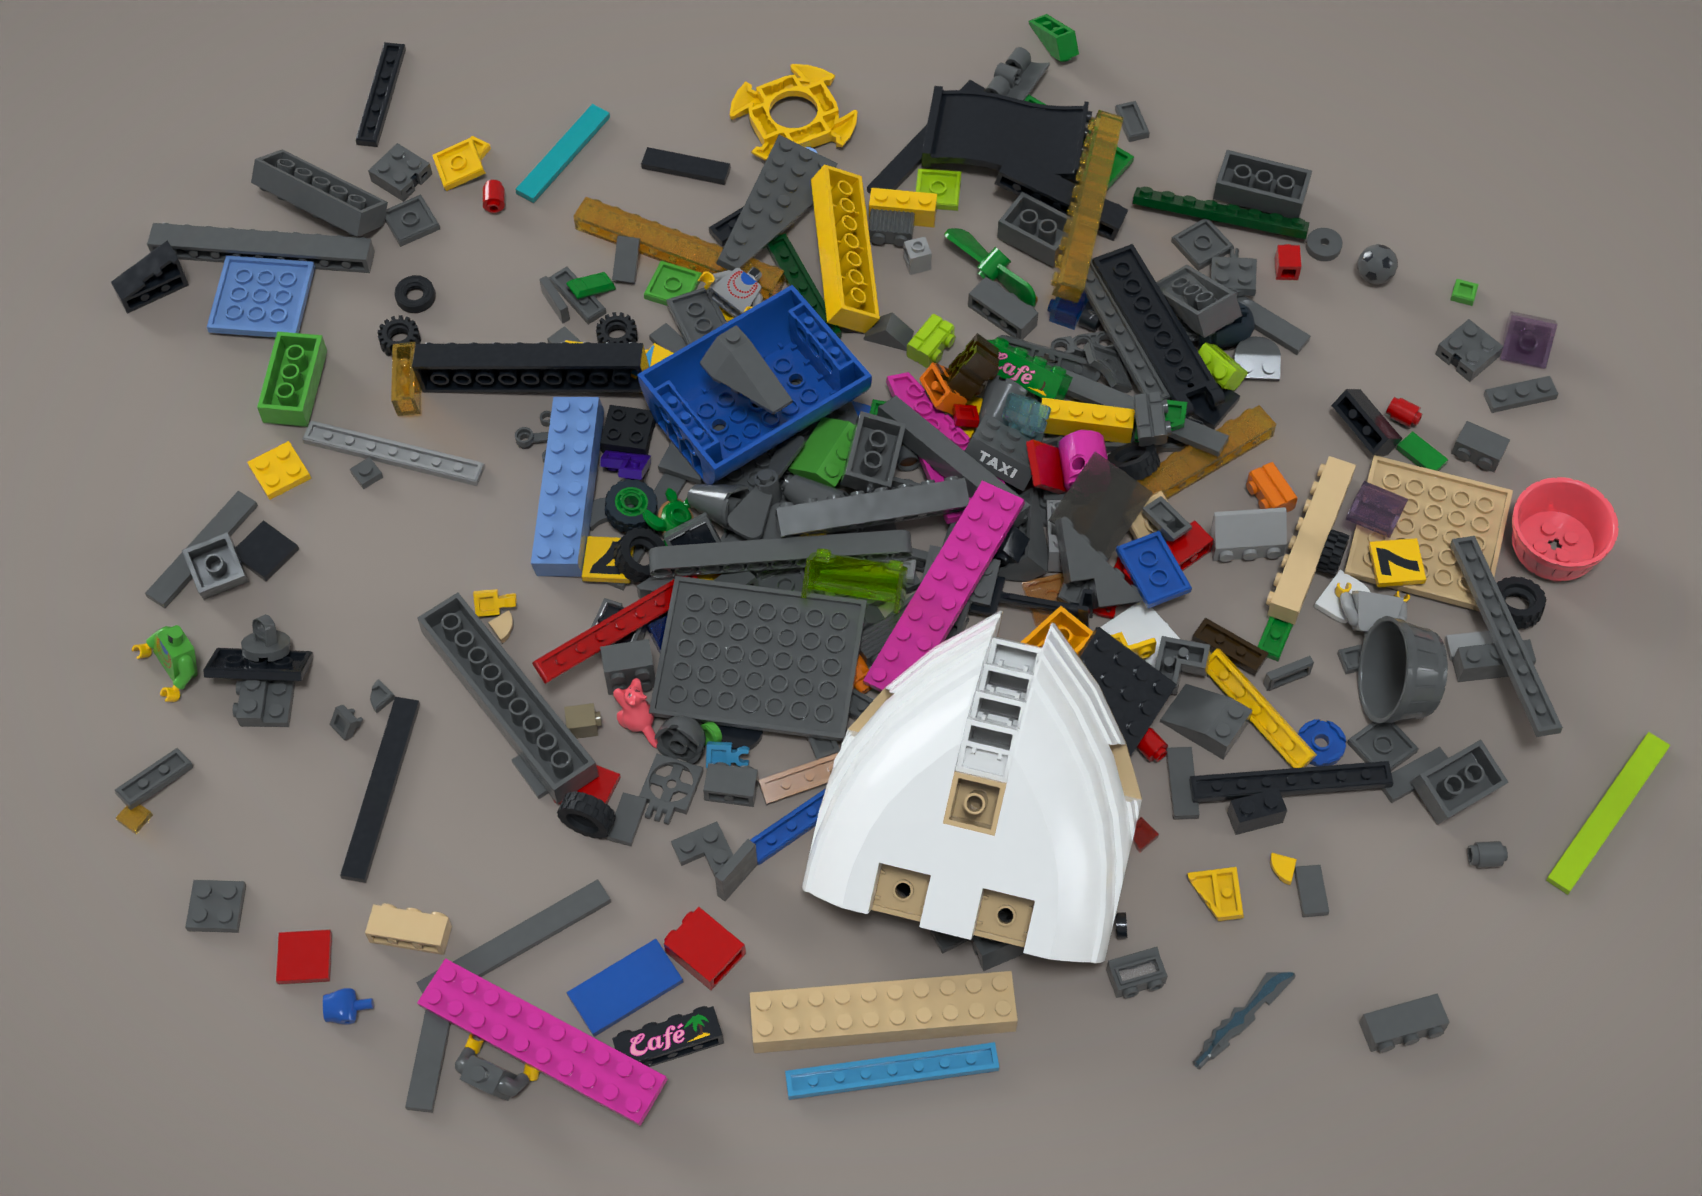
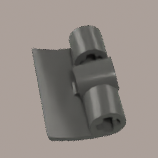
M1016 47L1005 64L1001 62L997 65L994 78L984 92L1024 101L1048 69L1050 62H1031L1030 53L1022 47Z

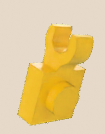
M498 589L473 592L475 614L478 617L500 615V608L516 607V593L499 596Z

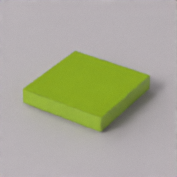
M918 168L916 192L937 194V209L958 211L961 171Z

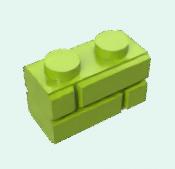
M932 314L907 344L906 355L908 358L915 362L918 361L919 364L926 368L932 362L938 363L943 355V350L946 347L950 348L956 339L954 325Z
M1204 343L1198 351L1215 381L1224 389L1236 390L1248 373L1217 345Z

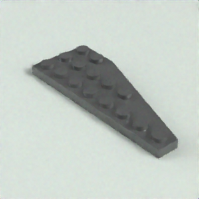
M779 135L716 264L731 271L735 268L742 269L757 253L763 251L773 239L775 240L799 216L806 213L814 204L811 179L825 164L836 168L838 163Z

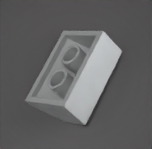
M1286 507L1214 512L1209 533L1214 539L1211 549L1213 561L1229 562L1235 559L1253 560L1265 557L1275 559L1284 556L1287 546Z

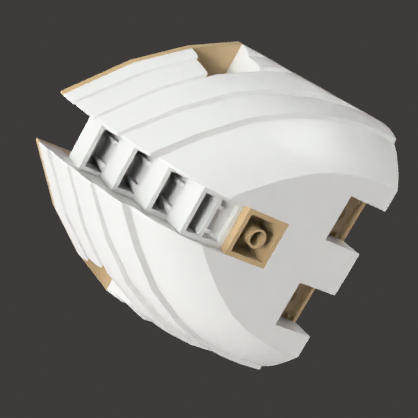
M999 611L932 648L887 685L849 727L842 742L841 750L834 760L833 769L819 809L802 889L844 909L868 914L871 910L919 921V927L969 940L975 935L1024 947L1023 953L1046 959L1101 963L1106 958L1142 802L1128 747L1099 684L1057 625L1053 622L1051 623L1043 647L998 637L1003 611ZM900 883L908 884L911 889L910 895L907 897L900 896L896 891L897 885ZM1003 908L1010 909L1013 913V919L1009 922H1003L999 918V911Z

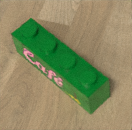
M997 337L996 339L988 340L999 348V372L997 375L1004 379L1013 380L1027 391L1041 398L1064 400L1073 378L1066 374L1067 371L1058 366L1051 367L1047 365V360L1038 356L1032 357L1028 355L1027 350L1021 347L1014 348L1009 345V341Z

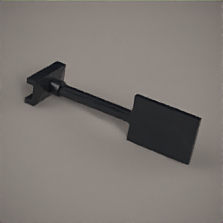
M997 576L990 608L971 604L969 612L992 616L997 613L1000 603L1053 612L1062 606L1089 628V618H1093V590L1083 588L1079 603H1064L1003 592L1005 577Z

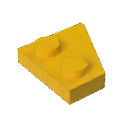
M1237 867L1187 873L1189 882L1218 921L1244 918Z

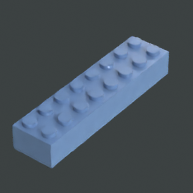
M553 397L531 565L537 576L582 577L604 419V408L599 397Z

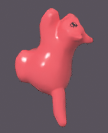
M635 678L627 689L617 688L613 692L614 698L622 707V710L617 713V720L625 729L627 728L632 732H643L648 742L654 748H657L658 741L657 738L655 739V732L652 728L655 716L649 713L650 704L646 701L647 696L643 694L640 679Z

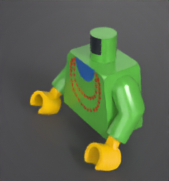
M178 625L162 627L146 639L145 644H137L132 647V652L140 650V654L136 659L150 657L153 649L154 654L173 681V687H163L160 691V696L167 697L165 702L178 701L180 698L179 690L184 689L191 678L197 676L195 649Z

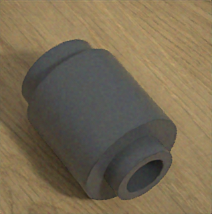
M1501 841L1475 842L1474 845L1468 846L1469 864L1471 866L1475 865L1477 868L1502 867L1504 861L1508 859L1507 848L1502 845Z

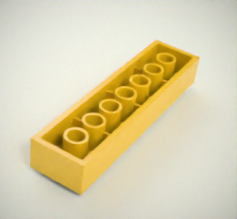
M824 164L811 179L827 323L866 333L880 319L862 176Z

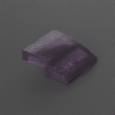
M1364 481L1345 520L1390 538L1407 504L1408 498Z

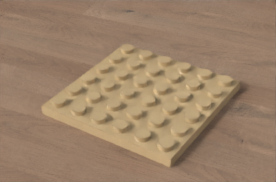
M1374 455L1344 574H1348L1357 580L1376 584L1369 543L1417 538L1426 575L1425 584L1389 586L1388 588L1480 611L1450 544L1452 539L1475 536L1493 576H1495L1513 490Z

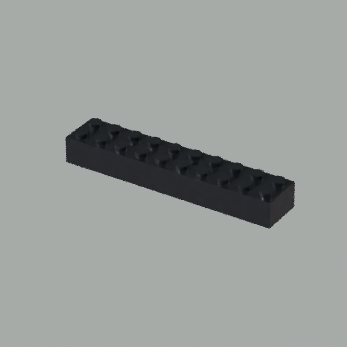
M450 342L447 344H416L412 368L423 393L642 392L638 377L636 379L631 377V371L637 370L639 374L649 368V363L643 343L472 342L469 344Z

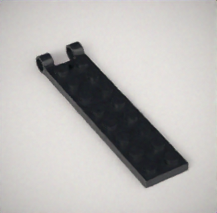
M1130 244L1093 258V266L1150 360L1173 401L1187 402L1186 418L1194 415V408L1188 397L1205 391L1208 403L1213 408L1224 404L1225 396L1222 389L1216 383L1135 246Z

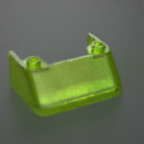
M819 548L817 552L811 553L806 559L801 598H807L814 589L895 603L893 613L898 614L905 602L908 568L903 566L904 563L901 561L890 560L889 563L835 555L831 554V550Z

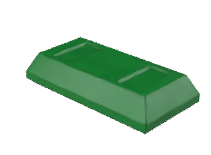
M605 272L572 279L566 283L577 299L616 289L614 283Z

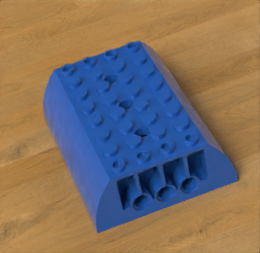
M793 285L637 374L644 398L656 423L706 484L717 482L864 394L870 389L872 383V375ZM736 325L752 342L793 400L792 404L774 415L761 407H753L750 398L741 393L736 394L731 391L729 386L722 382L719 384L714 381L700 365V361L717 336ZM794 379H800L802 381L798 385H793L790 383ZM718 424L726 426L720 431L713 429Z

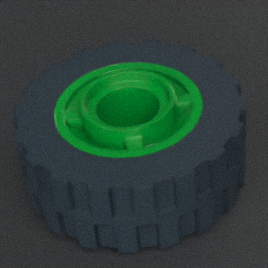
M626 479L625 481L617 482L616 485L611 486L610 491L606 494L605 515H607V521L611 523L612 527L619 529L621 532L631 531L633 528L647 529L649 525L643 518V512L647 509L656 515L658 502L656 493L654 494L653 489L647 486V483L640 482L637 479ZM631 504V505H634V506H636V507H634V508H629V507H627L626 505Z

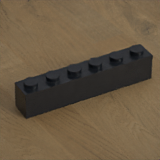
M1010 152L994 183L1018 196L1021 192H1024L1078 220L1079 225L1114 241L1128 212V209L1120 204L1107 200L1099 194H1095Z

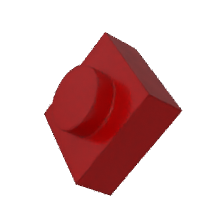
M954 404L952 413L955 426L978 428L980 420L977 406Z

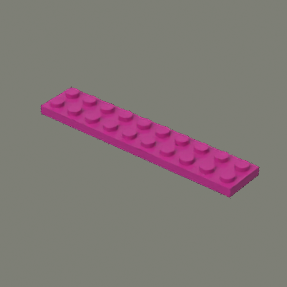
M983 480L981 481L863 680L865 685L881 692L932 648L945 641L1025 504L1024 499Z
M446 958L417 1002L420 1007L639 1126H641L668 1080L665 1075Z

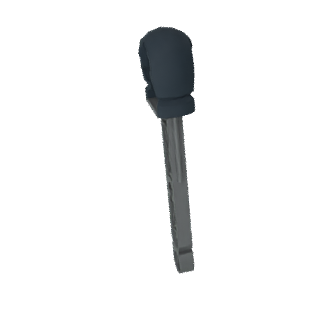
M1239 303L1242 313L1241 317L1205 338L1194 332L1183 320H1179L1191 341H1196L1198 350L1204 343L1214 344L1219 348L1236 346L1241 341L1249 338L1255 327L1251 310L1242 303ZM1106 331L1080 334L1074 338L1071 336L1060 337L1051 342L1050 348L1055 349L1058 346H1064L1067 348L1064 352L1086 357L1084 349L1077 347L1079 343L1091 342L1103 346L1099 342L1104 339L1110 340ZM1113 343L1103 346L1116 351Z

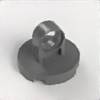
M266 614L253 620V633L247 635L241 641L242 655L254 662H259V658L267 657L268 662L281 659L289 654V647H291L290 637L286 633L276 630L274 621Z

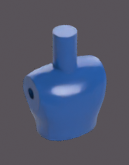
M344 988L323 995V1017L325 1022L344 1025L353 1024L356 1021L358 1010L374 1008L373 998L357 1000L356 992L351 988Z

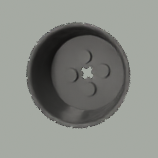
M1384 616L1378 619L1370 628L1364 640L1359 658L1358 689L1362 708L1371 721L1376 723H1392L1407 719H1421L1431 715L1437 709L1444 695L1447 683L1448 660L1445 645H1443L1441 637L1436 632L1391 616Z

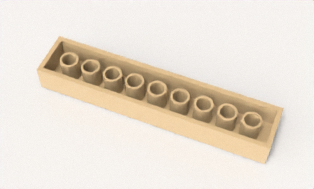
M1012 971L750 992L754 1053L1016 1032L1018 1022Z

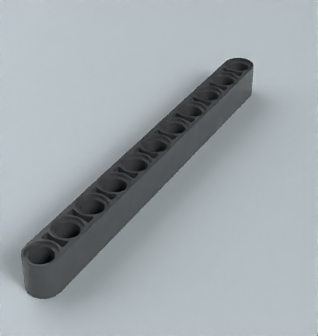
M888 530L654 547L649 550V567L651 576L664 578L903 561L910 559L913 556L911 534L908 530Z

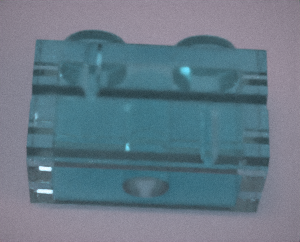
M1009 393L1005 403L1007 406L1004 407L1001 416L1003 420L1009 422L1008 426L1031 436L1034 435V432L1044 433L1047 425L1046 419L1049 418L1051 412L1050 406L1027 396Z

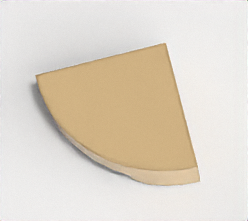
M508 610L488 622L501 643H504L509 638L513 627L512 615Z

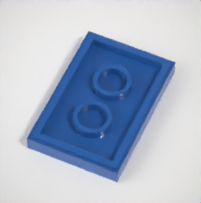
M1160 531L1116 547V553L1134 585L1137 587L1147 609L1191 592V585Z

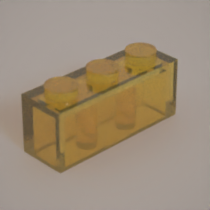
M416 342L393 344L391 402L397 416L421 414V388L412 368Z

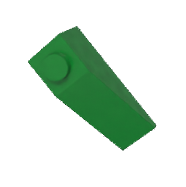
M1048 14L1028 21L1030 27L1052 57L1060 62H1066L1071 60L1072 57L1079 55L1076 33L1073 29Z

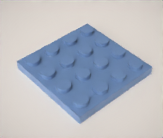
M226 256L207 324L208 332L276 337L277 331L299 333L315 270L314 262Z

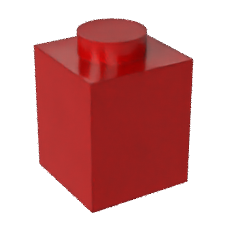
M1278 245L1275 254L1276 280H1298L1302 267L1300 245Z

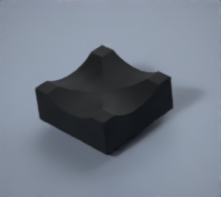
M609 405L600 441L601 452L604 453L605 450L648 455L652 433L656 424L651 411Z

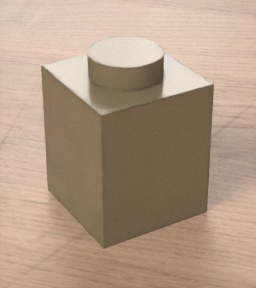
M594 703L564 707L566 726L576 739L598 736V727L602 726L600 711H595Z

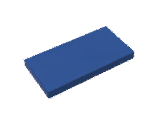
M654 939L569 990L567 996L593 1037L682 984L683 979L657 939Z

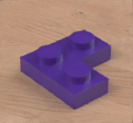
M605 450L600 459V467H607L608 470L618 471V477L625 478V480H642L651 465V455Z

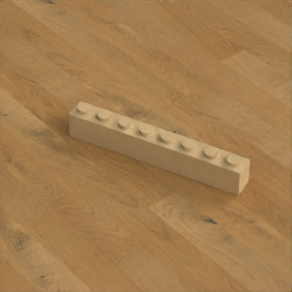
M1331 456L1328 457L1326 465L1321 463L1317 474L1320 480L1319 482L1314 481L1310 491V495H1313L1312 500H1306L1303 513H1306L1304 518H1299L1295 529L1299 531L1298 535H1293L1290 540L1288 549H1291L1290 555H1284L1281 567L1284 568L1283 573L1278 572L1273 586L1277 588L1275 592L1270 591L1266 601V605L1270 606L1268 616L1295 625L1317 570L1329 532L1333 529L1356 467L1355 464Z

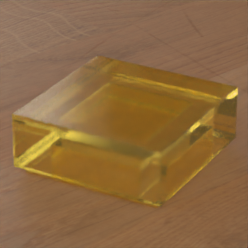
M140 804L132 810L125 806L116 816V820L137 834L153 814Z

